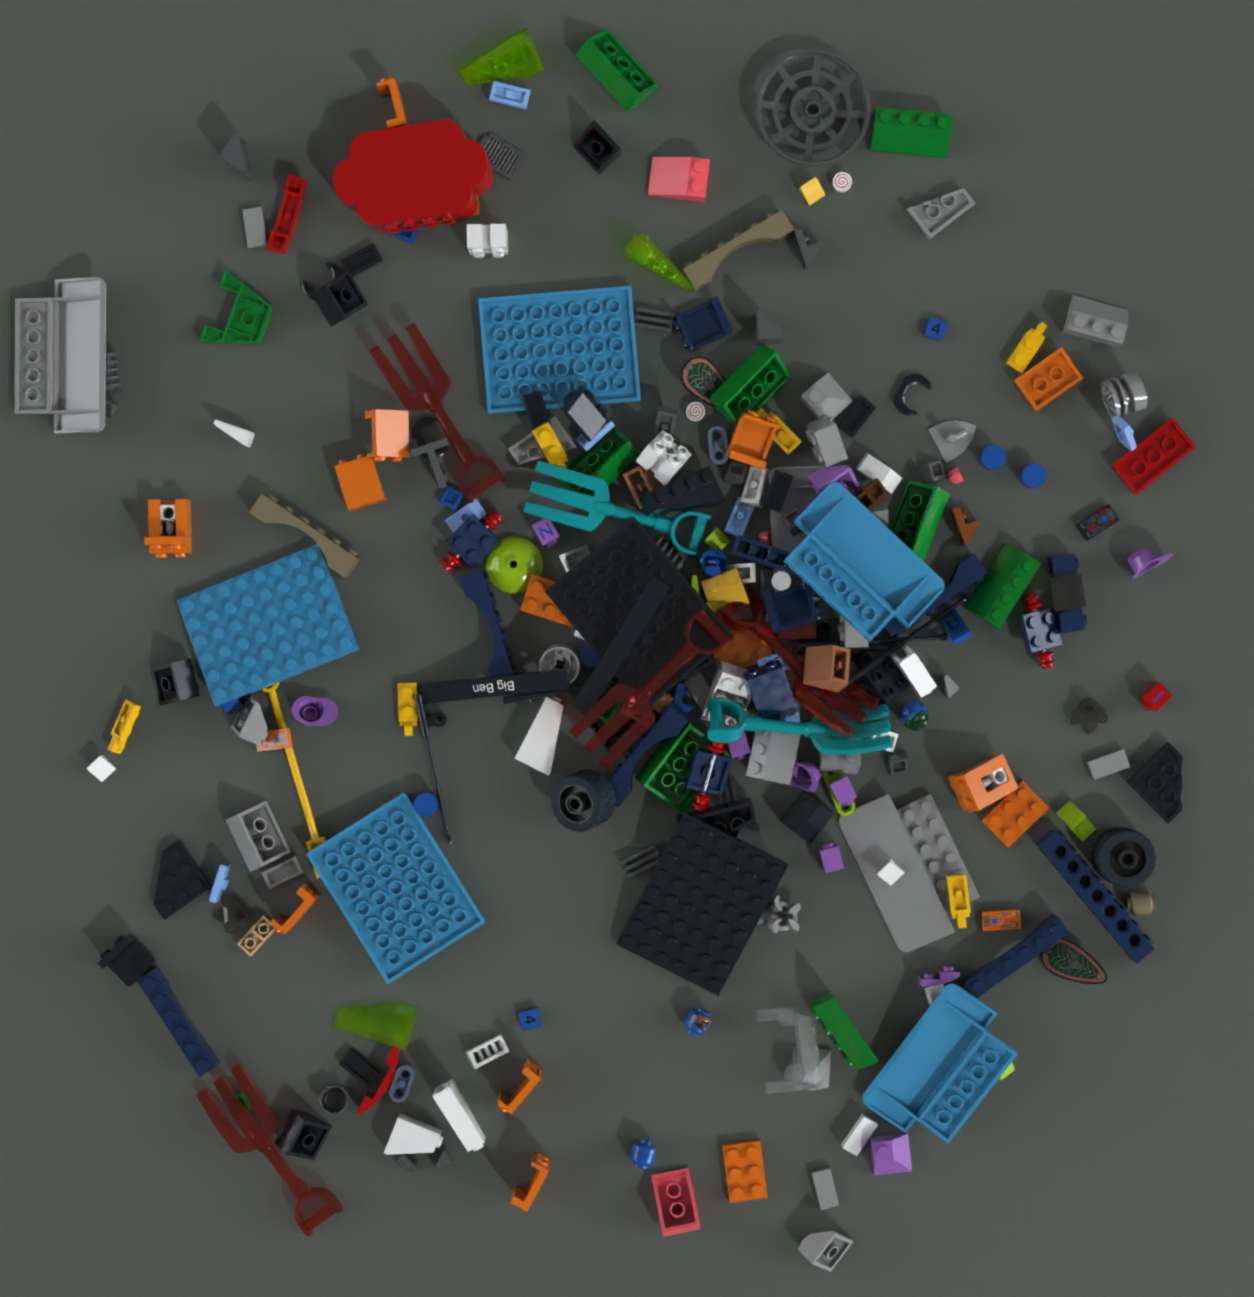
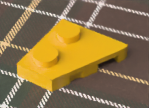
M737 568L701 582L708 601L750 603Z

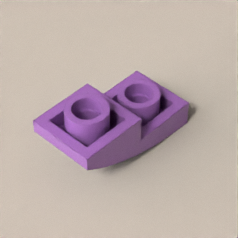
M943 966V969H938V976H935L934 973H924V976H919L918 983L921 987L944 984L958 978L960 972L954 966Z

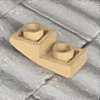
M263 915L237 945L251 957L274 933L273 924Z

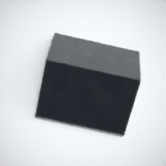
M595 120L591 122L573 146L598 174H601L621 155V148Z

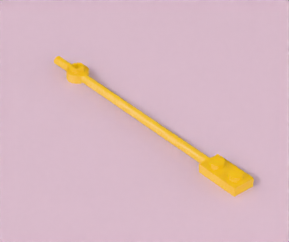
M278 682L262 690L269 694L278 728L285 729L287 727L276 694V689L279 687ZM289 747L285 748L312 839L306 841L308 851L310 852L327 840L326 836L319 837L295 754L293 748ZM314 868L316 878H320L319 874Z

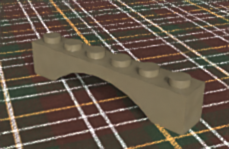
M775 210L767 215L766 220L754 222L750 225L751 229L746 232L744 230L739 231L731 241L724 240L717 245L718 248L716 250H708L696 262L693 259L686 263L683 274L693 291L696 292L711 283L719 264L734 250L755 242L777 243L791 235L794 228L784 211L777 212Z
M268 493L267 496L261 494L249 511L251 515L268 525L284 524L302 530L314 539L321 548L329 568L344 578L349 576L360 560L356 557L358 553L349 547L346 550L342 548L339 540L333 536L331 539L324 535L326 532L318 526L313 528L308 524L310 522L302 515L297 517L292 514L294 511L292 508L285 504L282 507L276 503L278 499Z

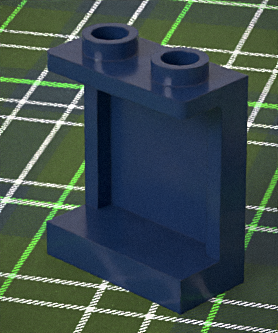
M718 296L682 314H676L675 321H673L677 332L681 331L683 335L681 341L684 348L689 349L690 353L733 333V329Z
M805 581L802 586L771 593L770 589L762 591L773 633L818 622L817 615L820 614L818 603H814L812 598L815 597V592Z
M779 660L769 661L763 666L750 668L747 672L743 673L756 712L762 719L796 707L787 677Z

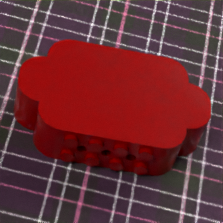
M438 120L363 132L357 135L351 142L349 148L350 158L341 161L333 174L334 189L339 199L350 210L358 213L360 218L372 230L391 235L398 234L399 230L413 232L417 231L420 227L432 229L436 228L439 224L452 226L456 222L470 218L477 208V195L485 193L493 182L492 163L483 147L476 141L468 140L461 127L451 120Z

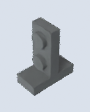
M447 437L410 449L412 457L424 453L428 454L440 489L447 487L446 482L449 481L446 470H441L440 464L443 461L440 452L436 453L435 449L449 445Z

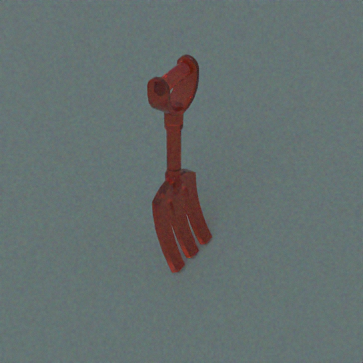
M413 323L406 330L436 382L435 385L432 386L397 334L389 338L388 342L419 395L413 396L379 346L371 349L370 353L406 410L422 411L428 409L433 413L462 463L458 472V482L469 502L473 503V498L500 481L505 483L506 479L492 460L484 456L474 455L444 410L441 400L448 393L452 382L416 324ZM485 462L495 469L494 472L466 489L464 474L472 464Z
M743 584L750 602L748 605L751 607L753 614L752 621L743 622L733 616L744 604L743 602L732 601V603H727L724 607H719L715 611L716 616L730 630L746 632L750 629L760 640H763L797 676L793 685V697L821 721L850 738L855 732V726L831 711L814 695L838 712L860 724L867 718V712L861 710L837 692L803 684L804 663L761 620L764 609L762 600L750 586ZM853 683L851 685L848 684L840 691L868 709L874 710L879 705V699L866 693Z
M704 606L686 625L684 633L686 643L645 686L636 690L628 685L616 684L569 730V733L576 739L621 698L625 701L584 746L591 754L635 714L640 716L599 761L605 769L654 723V713L648 702L652 695L683 664L686 665L696 654H714L733 638L731 634L728 636L704 612L706 610ZM694 620L720 644L718 647L705 651L693 645L690 640L689 630Z
M238 1063L230 1071L250 1106L262 1122L260 1125L236 1096L223 1076H220L213 1083L230 1114L245 1135L244 1137L230 1123L207 1089H203L196 1096L234 1153H245L257 1149L264 1154L288 1184L289 1190L297 1198L294 1210L295 1221L303 1233L309 1237L313 1234V1229L333 1214L343 1212V1207L335 1195L328 1189L322 1187L308 1188L272 1146L269 1138L275 1130L278 1118L264 1101L243 1066ZM320 1197L328 1202L326 1206L307 1220L303 1218L300 1212V1205L308 1198Z

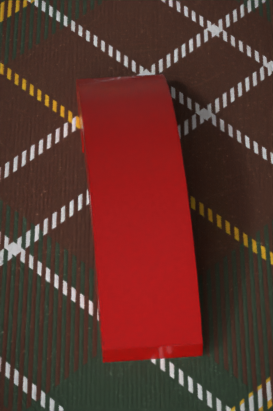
M291 174L288 175L283 191L285 194L274 230H271L267 249L286 254L301 213L308 180Z
M398 1042L395 1043L385 1061L391 1067L375 1095L370 1092L366 1094L356 1113L361 1114L371 1108L389 1087L399 1062L400 1044Z

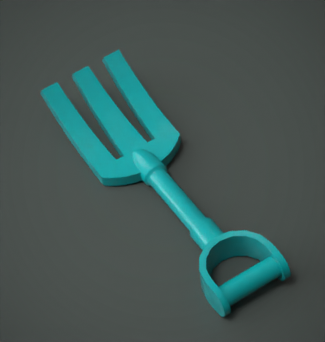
M538 460L535 471L593 490L594 495H587L532 481L529 491L588 511V516L531 502H526L523 512L590 532L603 521L605 516H614L628 521L634 517L639 524L667 533L669 541L675 548L691 555H700L698 549L707 519H711V515L694 510H685L678 512L672 518L661 515L646 516L644 512L619 506L611 502L609 488L604 479ZM689 515L696 516L687 548H684L676 541L674 535L675 527L683 517Z
M712 698L707 702V709L710 711V729L707 732V737L713 742L728 743L736 741L742 736L743 731H768L804 735L811 738L814 746L822 754H860L893 748L890 735L870 739L848 740L891 732L888 719L870 723L849 724L889 716L887 704L850 710L820 709L815 713L811 722L798 723L762 719V717L746 715L745 710L740 704L728 699ZM722 714L734 718L738 725L735 727H722Z

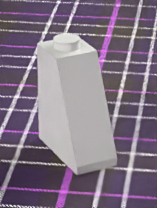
M906 644L889 655L901 673L906 677L913 690L921 698L931 693L937 687L916 653Z
M400 1113L384 1154L434 1153L436 1147L440 1148L444 1138L440 1136L442 1130Z

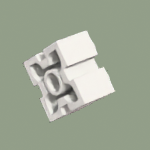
M467 224V249L469 254L473 255L474 258H484L485 254H492L494 258H502L504 255H508V230L506 224Z
M664 430L647 445L636 462L647 471L649 469L655 473L654 477L663 485H666L692 454L681 444L677 446L673 442L675 439Z

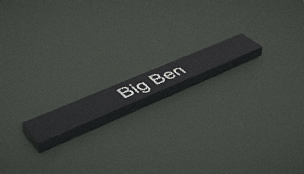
M568 668L425 683L420 684L419 687L423 704L569 689L570 680Z

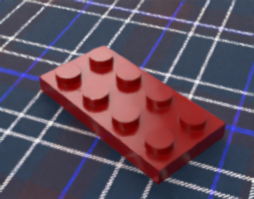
M1171 417L1139 442L1137 448L1133 451L1129 450L1114 462L1111 467L1130 491L1137 495L1196 448V446L1174 418Z

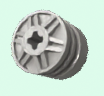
M1135 370L1120 375V381L1116 377L1101 381L1103 403L1111 418L1116 415L1119 417L1120 415H1127L1128 409L1134 413L1147 408L1146 390L1141 377Z
M562 643L550 646L544 652L539 663V671L568 668L570 683L576 679L581 668L579 653L574 647ZM558 660L561 662L565 661L564 668L556 666Z

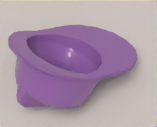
M1148 548L1136 551L1127 559L1134 572L1132 579L1168 561L1173 554L1159 556L1152 549Z
M303 696L293 703L292 714L298 722L307 727L325 726L337 719L338 707L331 699Z
M795 761L790 785L808 793L814 792L818 786L817 782L823 773L810 761L801 763Z

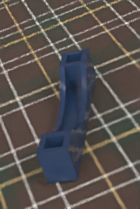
M976 554L970 555L955 566L953 575L943 592L921 616L933 614L937 611L935 607L941 603L943 606L953 600V595L957 593L961 595L969 590L967 586L973 582L976 585L985 579L984 575L988 572ZM894 617L883 627L888 636L894 635L897 637L905 632L903 629L905 627ZM920 617L911 625V627L921 621Z
M480 571L461 577L460 580L465 596L483 611L492 630L493 655L488 668L489 676L518 674L516 666L512 667L510 659H513L510 647L506 648L504 642L507 640L505 630L500 629L499 622H502L499 611L495 612L493 604H496L494 593H490L488 586L491 585L488 574L484 575V572Z
M673 702L669 707L667 705L664 706L659 713L661 716L659 720L651 722L647 728L649 730L647 735L644 736L642 734L636 741L638 746L635 750L630 749L624 756L626 761L623 765L619 763L612 771L615 775L611 779L607 778L615 790L616 807L619 808L633 789V773L639 757L656 742L677 736L689 721L690 716Z
M1053 914L1040 923L1017 945L993 961L975 969L961 979V982L970 994L979 998L1070 932L1060 918Z
M157 966L137 979V982L197 1075L201 1077L215 1068L220 1061L211 1047L200 1037L184 1015L173 995L169 982L160 968Z

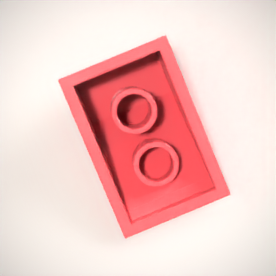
M652 157L648 196L705 203L710 159L696 157Z
M689 1168L651 1175L663 1237L699 1230L700 1221Z

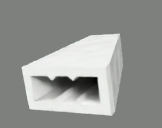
M554 695L545 698L515 759L548 776L552 770L564 707L561 704L562 700Z
M453 1078L437 1086L432 1096L467 1152L481 1149L484 1146L483 1143H485L486 1137Z

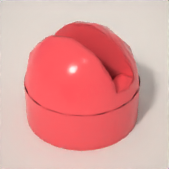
M958 467L949 472L948 478L951 483L958 484L964 481Z
M771 531L761 532L758 535V538H760L758 542L772 546Z

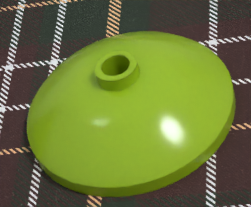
M510 536L503 538L488 553L486 572L492 584L499 590L512 594L525 592L531 574L534 573L540 576L542 574L543 560L541 553L531 541L523 537ZM512 561L517 562L516 568L510 567Z

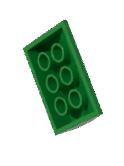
M687 722L677 736L662 740L635 779L684 814L690 807L691 802L696 799L693 794L700 791L685 786L694 751L697 749L711 753L707 745H711L712 741L708 739L707 735ZM727 750L719 753V755L728 756L729 754Z

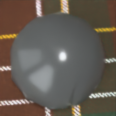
M327 1086L319 1096V1106L324 1112L331 1115L340 1114L346 1110L349 1104V1095L341 1086Z

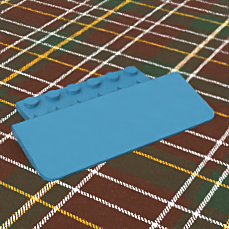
M838 482L830 483L793 522L807 536L783 562L868 642L881 631L892 617L908 629L945 588L941 577Z
M951 983L946 985L863 1093L862 1099L867 1107L905 1133L917 1120L949 1144L1015 1059L1018 1052L986 1029L998 1012L959 985Z

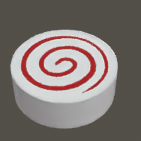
M846 172L837 173L832 181L833 188L840 193L848 191L852 185L851 176Z
M699 402L690 403L686 409L687 418L693 422L703 419L705 415L704 406Z

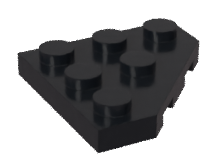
M1169 742L1127 781L1130 787L1168 824L1182 811L1181 791L1183 775H1181L1183 756Z
M180 839L162 851L153 905L165 920L212 887V884Z

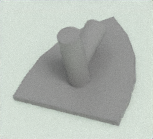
M955 420L946 421L928 429L945 463L955 459L965 451L974 437L976 425Z

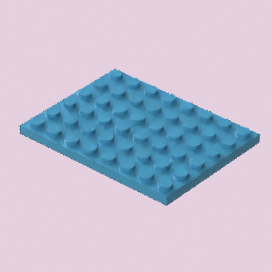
M631 286L478 298L488 414L527 411L522 396L541 390L546 409L564 408V398L581 385L586 390L590 389L598 404L641 401Z
M318 544L176 600L215 707L360 650L327 561Z
M405 792L306 853L387 984L486 922L420 815L416 813L413 804Z

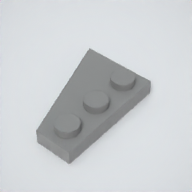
M963 188L942 197L909 207L906 211L930 240L976 203Z
M555 416L551 418L552 428L564 451L576 449L577 446ZM532 432L508 449L519 465L545 458Z

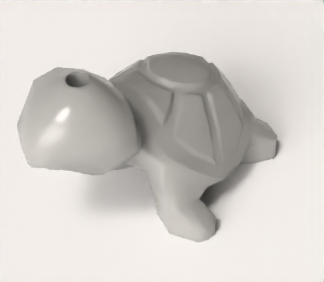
M779 895L774 896L765 908L757 925L764 922L766 927L770 928L773 933L786 930L799 931L797 912L801 909L800 904L791 905L787 902L779 901Z

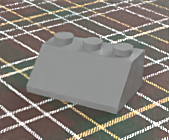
M1072 295L1062 333L1117 348L1123 345L1128 327V310Z
M768 731L755 732L746 776L790 785L801 735Z
M267 801L225 820L250 872L291 853Z

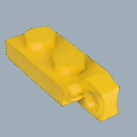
M1041 321L1035 330L1030 328L1005 364L1022 374L1044 342L1045 336L1042 334L1048 325Z
M763 408L757 411L759 413L758 417L765 419L766 416L777 420L776 423L780 425V429L776 430L773 440L788 455L802 442L772 411L769 414Z
M549 421L533 429L532 433L549 464L568 469L564 463L568 461L567 454Z
M397 683L400 726H404L405 736H412L413 726H417L419 721L414 695L418 694L417 683Z
M128 699L124 701L110 733L113 737L107 749L111 752L121 754L125 747L126 740L131 734L133 724L141 708L135 702Z
M965 873L947 875V889L952 919H956L958 928H967L966 917H970L971 913L967 876Z

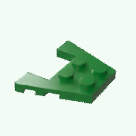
M225 270L219 287L237 293L225 330L222 331L205 324L199 341L203 343L261 344L274 308Z

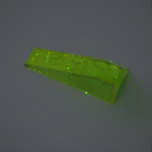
M525 28L508 36L459 68V71L467 86L487 84L495 80L510 81L511 78L519 77L527 79L545 71L536 43L528 28Z
M642 233L640 235L634 234L624 249V257L692 293L694 286L650 241V238Z
M401 1003L339 1008L334 1027L387 1045L407 1049L418 1008Z

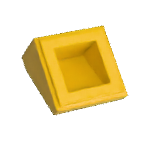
M816 177L799 188L800 193L809 206L825 196Z

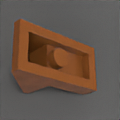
M960 506L949 510L962 546L969 544L980 519L966 524L965 520H967L965 511L960 509Z

